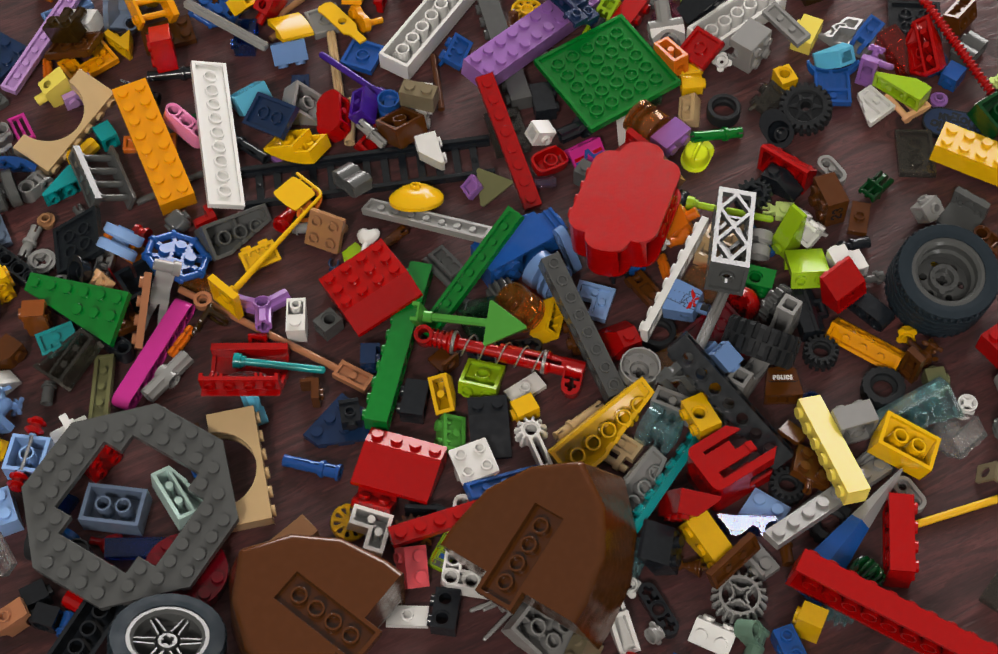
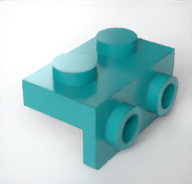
M72 321L34 334L42 356L47 355L48 358L58 355V350L65 348L68 351L76 348V343L80 342Z

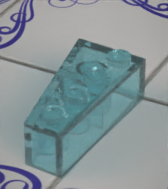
M940 376L876 410L879 417L878 425L888 410L921 428H926L928 425L937 422L944 423L948 419L955 417L957 419L964 417L950 384Z

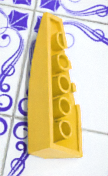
M641 376L548 450L550 458L555 464L581 461L596 467L607 458L609 452L618 443L623 433L629 428L637 414L640 413L655 391Z

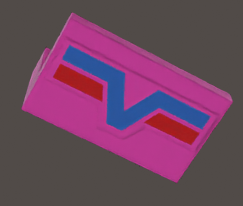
M592 136L564 151L571 159L575 169L582 158L593 162L594 158L601 152H604L605 149L600 137Z

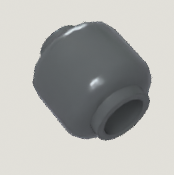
M174 209L164 218V226L169 232L176 230V232L183 234L191 227V222L189 221L191 217L185 210L181 212L179 209Z

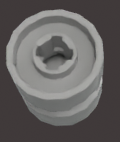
M753 228L751 260L767 261L770 259L771 248L769 245L772 244L773 239L771 231Z

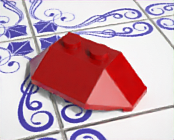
M929 14L912 21L911 29L907 33L902 45L909 75L927 77L946 66L941 38Z

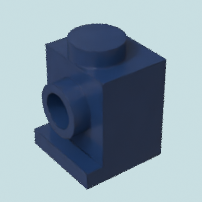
M361 343V369L370 374L377 373L376 364L378 360H381L380 343Z

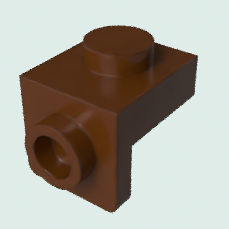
M319 377L301 378L299 382L301 390L311 391L313 408L321 407V400L325 399L324 388H321Z

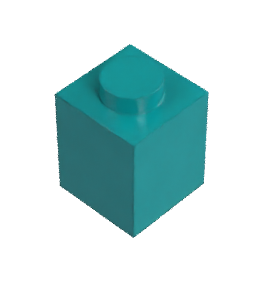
M108 120L92 127L97 141L105 152L108 151L110 145H113L114 148L121 145L117 132Z

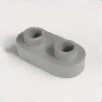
M820 156L816 165L818 171L822 175L835 171L841 185H843L847 177L846 171L832 156Z
M899 476L892 488L893 493L914 494V502L918 503V513H921L927 503L926 497L910 478Z

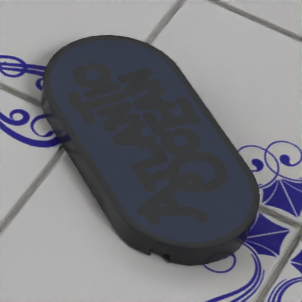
M934 107L927 110L922 117L921 126L923 130L925 129L929 136L938 139L945 122L983 135L966 115L968 112Z

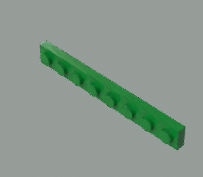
M508 205L430 311L453 315L525 217ZM427 322V325L435 328L436 331L437 329L442 330L446 324L444 322ZM424 332V333H423V334L426 335L427 337L429 336V333H427V332Z

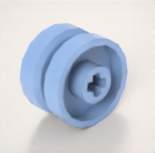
M107 221L103 231L113 236V238L110 240L101 236L96 246L131 262H135L138 253L128 248L130 244L140 248L145 238L134 234L135 232L121 225L117 226Z

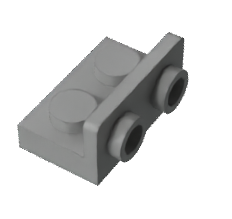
M759 543L761 549L744 565L750 577L756 576L758 582H764L778 572L780 566Z

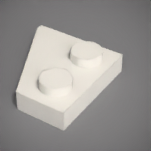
M871 84L857 94V100L869 127H872L895 110L896 105Z

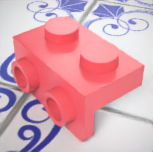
M426 545L395 548L393 559L396 568L404 573L405 589L429 587Z

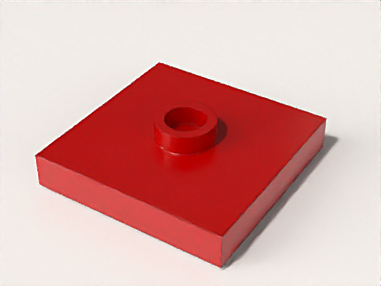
M696 26L680 47L689 55L688 63L704 72L723 49L725 43L701 27Z

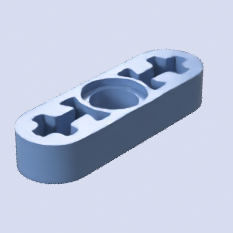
M560 225L553 229L552 232L566 266L575 274L582 269V265L577 253L573 250L569 233L564 226Z

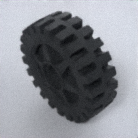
M804 82L802 86L801 83L796 84V87L791 86L790 90H786L784 95L781 96V101H779V110L786 115L791 123L794 135L799 133V136H804V134L811 136V133L816 135L818 130L823 131L824 127H827L829 121H831L833 111L831 97L825 89L822 90V86L818 85L816 87L815 83L808 85V82ZM809 108V110L803 111L802 109Z

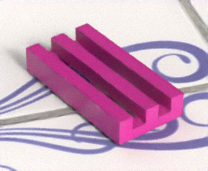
M24 112L7 119L17 141L20 139V136L13 121H16L22 135H27L19 120L20 118L23 119L31 134L28 137L37 140Z

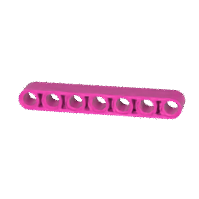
M179 298L174 299L115 391L111 401L113 406L123 410L133 409L137 406L143 396L141 390L154 378L155 371L168 357L167 351L173 346V343L193 317L195 312L194 304Z

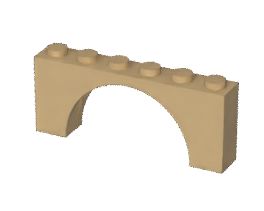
M79 69L69 81L70 89L79 96L84 105L83 118L77 129L70 135L54 141L36 140L24 134L13 146L15 155L33 162L37 165L36 169L42 170L43 174L48 177L58 173L61 168L60 165L67 161V152L72 149L73 145L82 144L85 135H89L92 132V127H94L95 123L101 121L105 111L108 108H112L116 102L111 89L82 69Z
M252 405L207 414L206 419L209 433L220 439H228L242 444L250 450L256 460L257 468L254 482L249 491L240 500L235 502L239 523L232 532L275 524L274 517L277 516L275 504L271 505L270 498H273L274 494L272 485L268 486L267 481L271 476L269 467H265L264 460L268 459L266 449L262 448L261 442L264 441L263 431L259 430L258 423H261L259 411L256 412Z

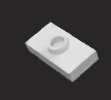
M533 372L504 390L503 394H507V399L510 402L530 392L534 397L547 389V385L536 372Z
M398 605L386 619V628L428 629L427 617L429 606Z

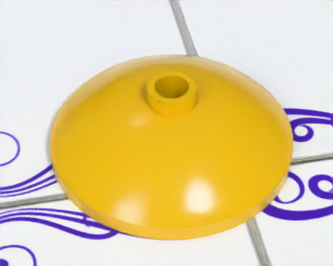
M420 182L404 185L395 190L389 197L390 206L404 212L428 211L439 207L444 202V195L439 189Z

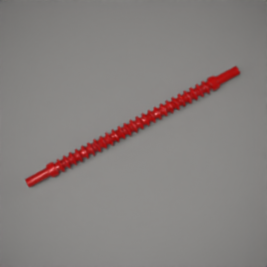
M918 0L920 5H924L923 9H927L926 13H929L930 17L932 16V20H935L934 24H938L937 28H941L940 32H944L943 36H946V40H949L948 43L952 44V48H955L954 51L958 52L957 55L961 56L960 59L964 60L963 63L967 64L966 67H969V72L972 71L971 75H975L974 79H978L977 83H981L980 87H984L983 91H987L986 95L993 94L996 88H992L993 84H989L990 80H986L987 76H984V72H981V68H978V64H975L976 61L972 60L973 57L969 56L970 53L966 52L967 48H963L964 44H960L961 40H957L958 36H954L955 32H952V28L949 29V24L946 25L947 21H943L944 17H940L941 13H938V9H935V5H932L933 2Z

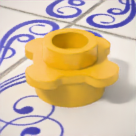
M903 326L898 329L899 336L896 338L898 343H907L908 338L916 342V329H913L911 326Z

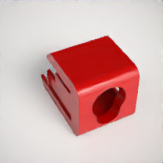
M725 425L689 448L686 477L696 491L721 496V500L710 507L712 511L719 512L751 493L755 487L759 488L770 481L773 468L753 480L751 478L774 464L777 446L750 463L747 461L732 470L730 466L756 451L757 447L749 440L735 449L729 438L740 431V428Z

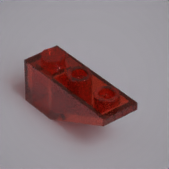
M895 23L878 32L875 44L886 48L884 52L885 59L888 63L894 64L896 75L908 77L910 68L906 38Z

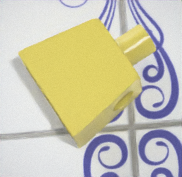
M60 66L38 83L42 92L35 96L34 99L39 106L47 101L54 108L64 104L61 95L72 91L69 84L70 80Z

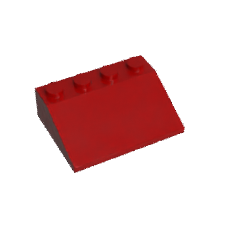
M371 427L361 449L350 484L428 505L446 466L448 447Z

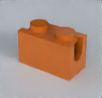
M667 36L653 43V50L676 76H679L682 71L684 73L688 72L689 55Z

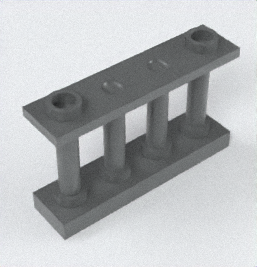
M73 145L68 160L88 207L91 208L94 205L99 207L102 201H124L127 210H131L137 196L132 189L120 162L119 154L116 153L114 146L110 145L106 155H85L80 145ZM87 162H107L109 167L90 168ZM93 175H113L115 181H96ZM98 188H118L120 194H102Z

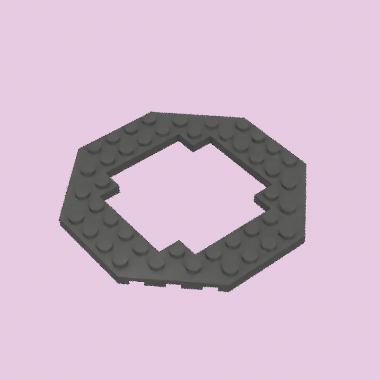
M157 403L72 422L21 487L33 569L101 611L122 604L123 606L129 605L139 599L156 594L191 590L239 523L223 440ZM135 438L197 473L198 475L188 487V492L203 501L156 566L138 556L125 573L62 536L61 534L73 519L70 515L59 510L58 507L105 445L123 454Z

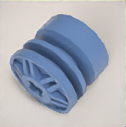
M547 250L536 254L527 264L522 275V281L533 290L537 289V293L542 295L544 299L553 297L538 267L542 258L551 255ZM566 266L570 276L572 277V270L568 266Z

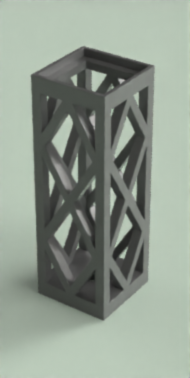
M719 186L712 215L704 283L705 290L739 296L743 295L750 269L756 192ZM723 196L730 197L722 204ZM734 201H737L746 214L743 217L731 216L724 209ZM742 224H744V231H743V232H742V230L740 229V226H741ZM729 226V228L719 236V233ZM731 233H734L738 240L728 248L723 240ZM742 244V248L733 255L732 252ZM717 248L721 253L718 257H716ZM727 274V275H730V277H729V278H725V277H723L722 275Z

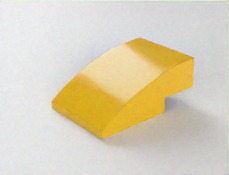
M310 128L289 130L284 141L274 137L263 149L264 152L288 162L314 164L331 147V143L327 134L312 135Z

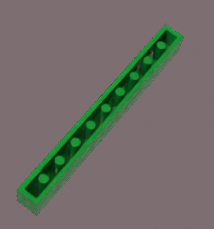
M410 261L409 267L406 270L423 294L416 302H421L425 306L433 278L432 264ZM412 303L390 318L391 327L390 329L387 328L385 336L387 341L381 347L382 357L381 360L377 361V374L372 377L371 381L372 391L367 394V408L363 409L361 415L365 429L374 427L389 431L415 341L414 330L416 326L409 319L410 316L415 317L417 310L412 306Z

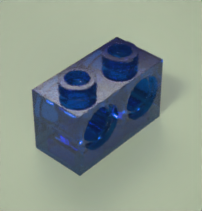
M236 19V25L256 36L259 35L257 19ZM233 35L234 38L231 39L230 45L231 49H234L235 56H256L257 48Z

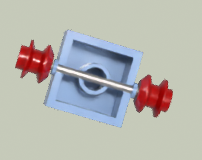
M39 416L27 419L29 425L25 426L24 430L29 435L12 434L1 467L6 478L9 480L6 484L11 491H22L21 487L24 482L27 481L55 445L51 437L42 436L44 435V430L41 428H45L47 423Z

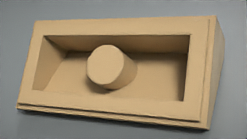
M695 92L679 97L678 118L689 127H699L701 100Z

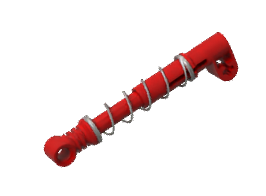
M421 324L414 330V338L421 347H438V349L443 347V350L452 355L457 350H460V356L466 351L477 354L478 360L484 355L494 357L495 364L501 362L513 365V368L516 366L529 368L531 372L538 370L543 375L549 373L561 375V391L566 398H577L581 392L587 361L555 355L549 350L541 352L532 350L529 346L524 348L513 346L511 342L507 344L501 343L500 346L496 345V342L494 345L484 346L483 342L478 341L476 334L470 336L469 339L461 338L458 330H451L450 332L442 330L441 332V330L437 329L436 331L435 328H431L426 324ZM422 333H429L427 339H420V335ZM475 336L477 341L470 339ZM566 377L580 380L573 381L574 388H572L571 391H568V387H570L571 384L570 379H566Z

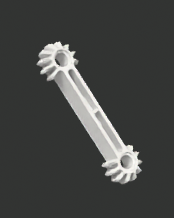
M532 416L531 420L524 417L523 422L518 421L517 427L514 429L515 441L519 442L521 448L524 446L529 447L538 466L553 464L543 442L544 439L548 438L546 424H542L541 419L535 421L534 416ZM528 432H534L535 434H533V435H528L527 433H528ZM536 446L539 447V450L546 464H543L540 455L536 449Z

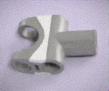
M669 0L655 1L656 20L647 21L648 37L652 49L653 43L665 36L673 38L680 47L685 41V27L682 16L672 18Z

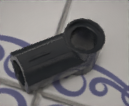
M575 117L572 123L556 129L558 140L563 144L578 137L587 138L592 135L578 117Z

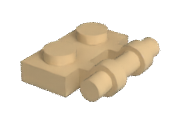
M623 433L621 439L611 450L619 455L618 458L615 459L608 455L603 461L610 464L612 469L626 474L629 467L623 464L624 461L627 460L633 464L642 452L644 445Z

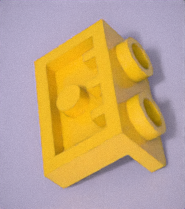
M266 238L257 242V246L251 248L249 245L240 249L241 252L238 253V258L241 260L246 272L274 243L273 239L268 240ZM277 248L259 269L282 260Z

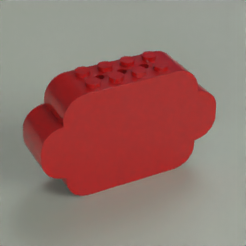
M636 141L625 145L621 151H604L594 158L591 166L586 170L585 180H582L580 183L579 193H576L574 197V205L568 211L569 231L573 250L578 255L586 257L588 268L598 275L617 277L628 272L631 266L641 268L654 264L660 256L681 202V193L677 188L681 177L678 165L672 161L664 160V152L658 145Z

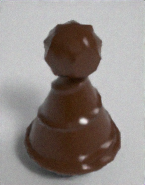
M701 557L686 563L681 560L678 570L686 569L701 578L703 570L707 571V566H704V559Z

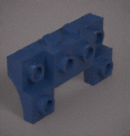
M550 0L564 12L563 18H567L574 24V29L581 25L591 26L598 22L600 14L588 4L589 0Z

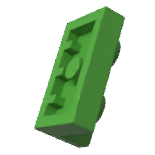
M443 413L434 423V431H436L434 443L448 447L447 453L451 449L465 445L466 417Z

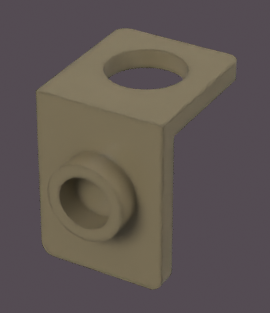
M998 461L978 465L975 479L977 484L993 480L998 483ZM989 468V474L986 477H982V472Z

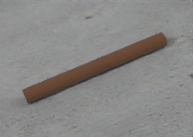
M432 53L430 54L433 81L434 85L438 86L439 91L437 107L438 111L442 112L445 110L437 55Z

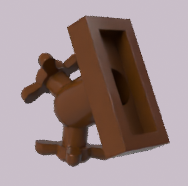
M911 338L907 339V346L910 348L907 349L898 372L910 384L918 379L923 367L926 369L932 361H939V358L932 357V354L935 355L937 351L942 353L943 348L939 347L933 338L921 342L927 346L925 349H922Z

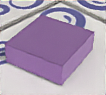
M470 174L460 186L469 200H473L484 188L474 174Z

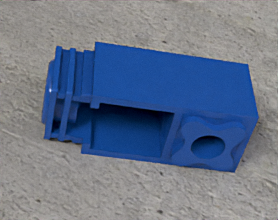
M551 207L542 213L536 214L533 211L523 215L525 217L481 276V279L488 288V284H493L494 280L497 281L500 277L503 279L509 277L513 281L518 280L523 275L527 264L539 252L547 250L549 253L554 254L557 250H560L552 230L560 225L564 226L567 232L568 228L562 218ZM474 242L470 245L471 255L480 243Z

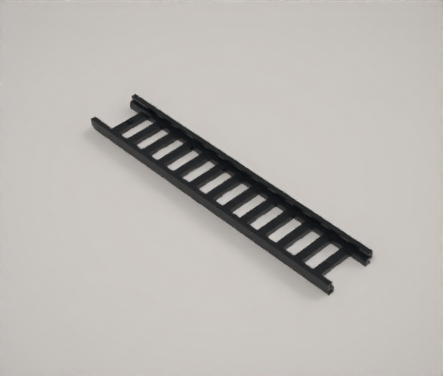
M489 134L442 140L443 147H440L441 152L451 151L454 174L444 175V170L441 171L436 168L437 176L426 177L425 165L423 161L419 160L415 144L408 145L403 149L389 147L321 156L314 164L284 161L240 167L242 179L255 178L257 200L245 201L244 210L263 203L267 207L284 205L276 197L265 199L263 176L273 175L274 189L276 190L282 185L281 174L291 173L292 177L299 179L296 172L309 170L310 181L318 187L316 169L327 168L329 190L322 191L323 200L347 197L349 195L345 190L337 189L336 184L333 182L332 171L335 170L334 167L342 166L348 162L354 164L363 163V171L370 175V162H381L383 183H372L373 188L363 194L397 190L412 182L437 185L465 181L470 174H474L477 177L476 170L480 167L476 148L490 146ZM469 149L472 171L462 172L459 150ZM416 156L419 178L408 180L405 157ZM398 159L401 181L390 182L388 160ZM495 168L484 169L495 174ZM315 195V196H314L313 198H311L310 200H311V201H314L317 196Z

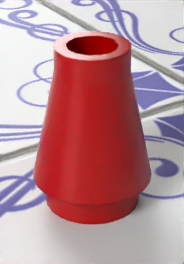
M287 207L286 210L274 218L273 227L275 230L283 233L292 224L297 212Z

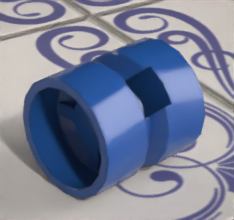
M387 89L378 94L377 104L380 118L401 107L399 94L395 90Z

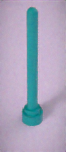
M234 353L232 367L238 369L245 366H255L319 374L326 372L324 366L247 358L243 353Z

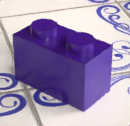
M365 85L352 92L348 118L359 125L358 121L364 118L367 123L373 126L378 110L377 95Z

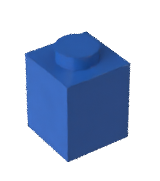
M951 60L941 72L938 85L954 92L964 80L967 68Z

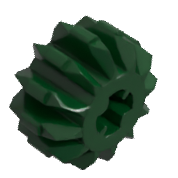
M860 556L852 562L853 564L849 570L857 572L860 577L866 580L875 581L880 587L882 586L886 575L874 559H870L868 556Z

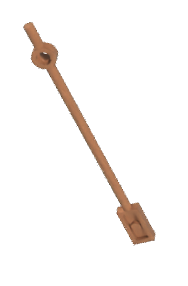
M183 286L179 287L178 293L192 299L196 309L205 311L208 304L213 303L215 311L257 333H261L256 330L254 322L244 317L238 320L221 305L213 302L209 292L200 291L195 293ZM270 330L267 332L269 339L277 343H288L291 350L334 371L332 378L363 394H366L371 387L374 375L344 360H341L338 365Z

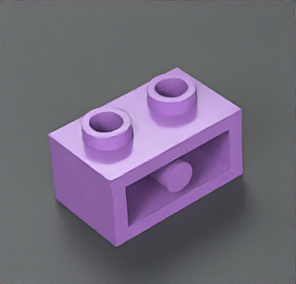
M675 116L650 136V143L658 145L668 158L670 155L673 156L681 146L689 143L691 128Z

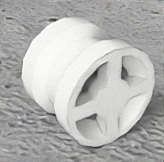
M970 394L961 395L955 405V413L960 418H971L978 406L977 399Z

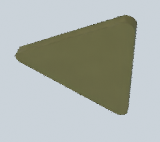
M481 168L476 170L477 178L484 187L479 193L481 207L488 205L513 185V181Z

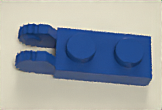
M872 14L867 18L849 43L853 46L856 41L862 44L857 49L856 53L858 55L862 53L865 47L869 46L885 23Z

